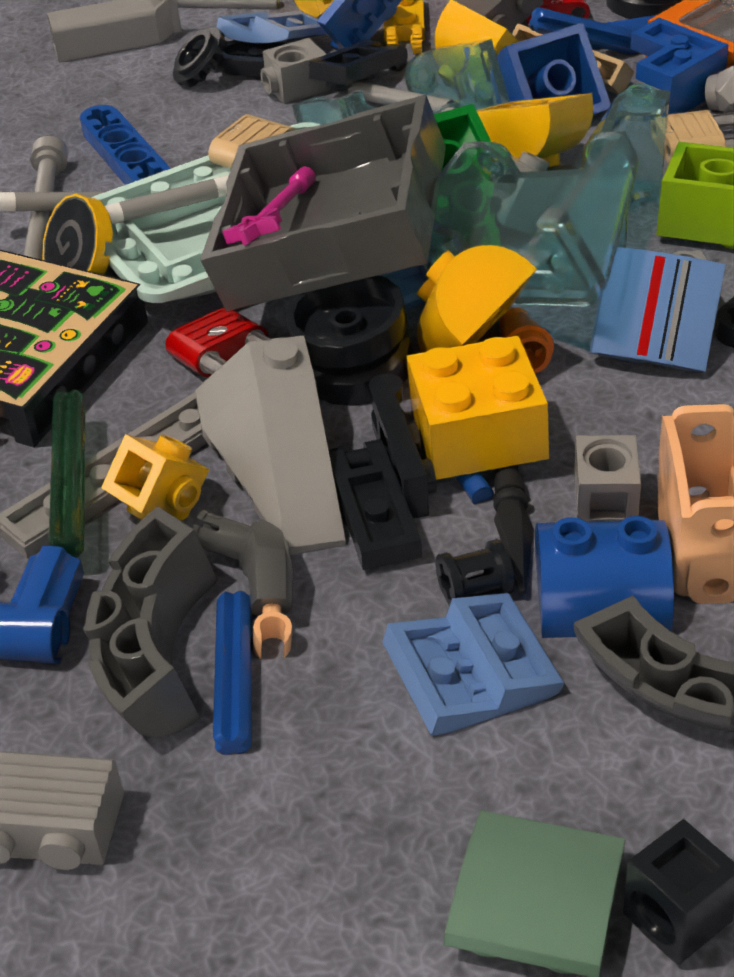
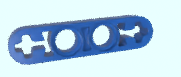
M97 105L85 109L81 113L80 122L85 139L125 185L170 169L168 164L115 107Z

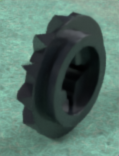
M209 27L191 36L176 56L173 69L174 80L180 85L184 84L190 88L195 86L198 81H205L207 75L211 71H215L216 64L223 59L222 52L226 49L228 43L225 40V34L217 27Z

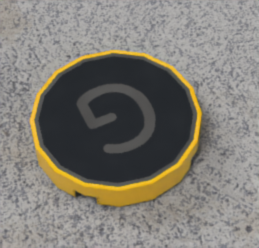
M77 193L64 197L55 206L47 222L43 238L42 260L104 275L108 269L110 256L104 255L106 242L112 243L113 229L110 215L103 203L95 198Z

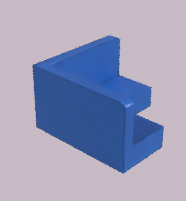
M658 18L631 33L630 49L648 56L637 62L636 80L663 90L662 115L685 113L706 101L705 84L708 76L725 70L727 65L729 44L662 18Z

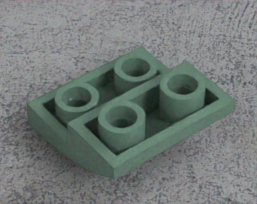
M480 810L452 900L444 934V946L472 951L482 957H499L541 966L560 974L599 977L610 931L614 898L623 863L625 838Z

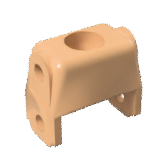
M726 404L680 406L673 411L672 416H662L659 446L658 517L659 520L666 522L669 532L674 592L680 596H689L693 602L698 604L730 603L734 601V409ZM702 424L714 427L706 435L698 436L692 433L695 427ZM702 486L706 488L699 495H689L688 489L692 487Z

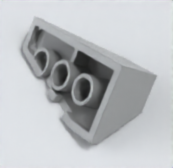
M303 335L248 342L195 390L203 437L211 449L216 448L226 462L227 472L235 483L240 482L253 501L254 511L259 518L282 530L290 555L346 545L315 377L305 337Z

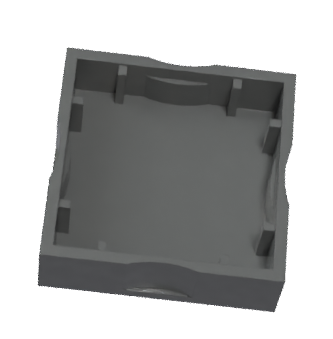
M426 94L359 112L332 123L301 128L239 145L226 182L227 193L224 203L214 218L200 259L226 311L428 263L446 146ZM301 167H310L315 172V182L304 193L297 194L279 212L282 222L279 223L281 227L279 231L261 235L246 245H243L242 241L231 244L226 243L222 231L241 223L243 217L257 216L289 185L290 177Z

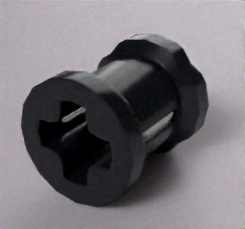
M490 540L486 543L485 549L452 557L448 552L436 556L435 565L438 583L449 606L452 598L480 596L497 591L499 594H511L514 591L512 563L501 540ZM483 570L481 575L466 578L468 573Z

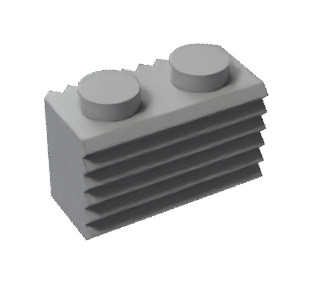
M0 751V864L9 861L10 858L42 860L45 864L62 870L75 869L80 864L103 865L124 796L115 759Z

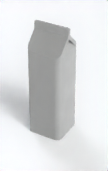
M114 0L47 13L52 41L59 62L160 44L173 33L182 31L177 0Z

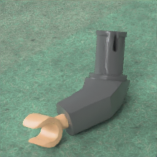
M202 510L197 516V521L202 522L203 527L194 524L192 529L195 530L203 549L238 560L239 566L243 568V574L248 578L251 613L258 616L253 626L254 654L261 659L262 642L268 638H278L284 642V657H286L291 650L292 623L286 614L293 607L294 569L288 544L282 530L263 519L249 526L212 514L210 511Z

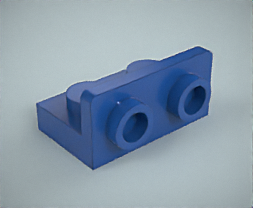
M334 0L317 22L332 39L330 41L331 47L340 50L365 40H371V37L380 26L395 14L397 6L402 0Z

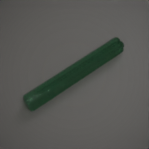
M73 389L69 393L59 391L53 398L49 544L51 546L63 547L68 554L77 558L84 551L85 405L83 404V394Z

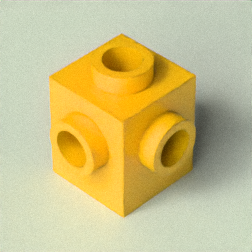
M125 434L101 488L128 505L126 508L127 512L141 520L158 506L178 520L183 521L188 517L191 509L199 500L201 487L210 469L189 457L193 450L190 446L172 437L160 434L157 442Z

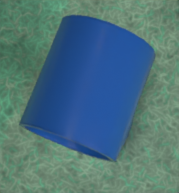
M42 546L39 553L30 556L11 602H0V660L59 664L62 657L56 656L61 644H68L70 636L69 612L84 576L81 559L71 556L63 547Z

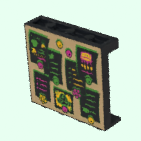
M0 250V417L10 419L16 443L34 448L146 326L148 318L145 302L138 298L137 288L141 284Z

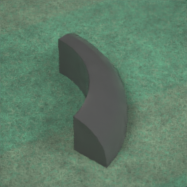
M157 506L123 539L108 560L113 570L107 578L102 591L92 592L87 609L84 632L90 644L91 661L88 662L89 668L99 689L111 707L139 734L160 738L181 732L200 719L196 708L172 666L173 646L177 632L187 613L218 579L195 530Z
M634 595L574 622L575 634L592 660L627 692L649 706L677 719L702 727L734 732V662L719 660L696 652L694 643L681 638L661 625L641 606Z

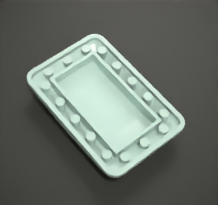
M303 122L291 125V127L301 129L319 126L320 124ZM209 155L91 198L100 200L105 206L229 175L231 169L212 163ZM226 196L112 224V243L106 242L104 255L110 256L109 266L121 279L141 284L137 288L138 298L150 303H163L216 292L200 259L214 218L221 209Z

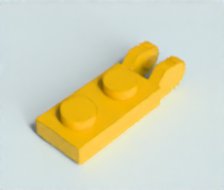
M402 0L397 6L395 14L384 22V42H387L388 46L391 44L398 45V41H411L413 54H422V40H425L423 0Z

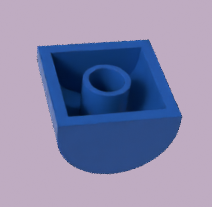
M583 22L508 45L498 53L494 77L500 104L512 101L592 93L593 115L612 108Z
M631 516L622 521L586 522L579 518L570 517L561 519L558 522L536 523L535 558L542 638L577 637L574 631V622L633 595L656 621L672 632L674 611L673 565L669 532L664 520H650L642 516Z

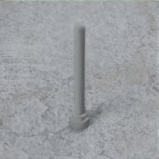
M40 137L32 146L30 161L32 167L37 172L34 192H53L55 177L66 168L68 148L57 137ZM31 211L24 250L25 256L42 260L43 238L50 217V211Z

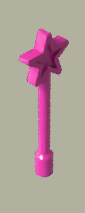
M301 167L290 177L289 185L257 216L243 217L241 223L222 231L226 243L231 244L242 241L243 245H246L261 235L279 231L281 229L279 223L282 222L279 212L297 194L304 193L315 182V172L310 167Z

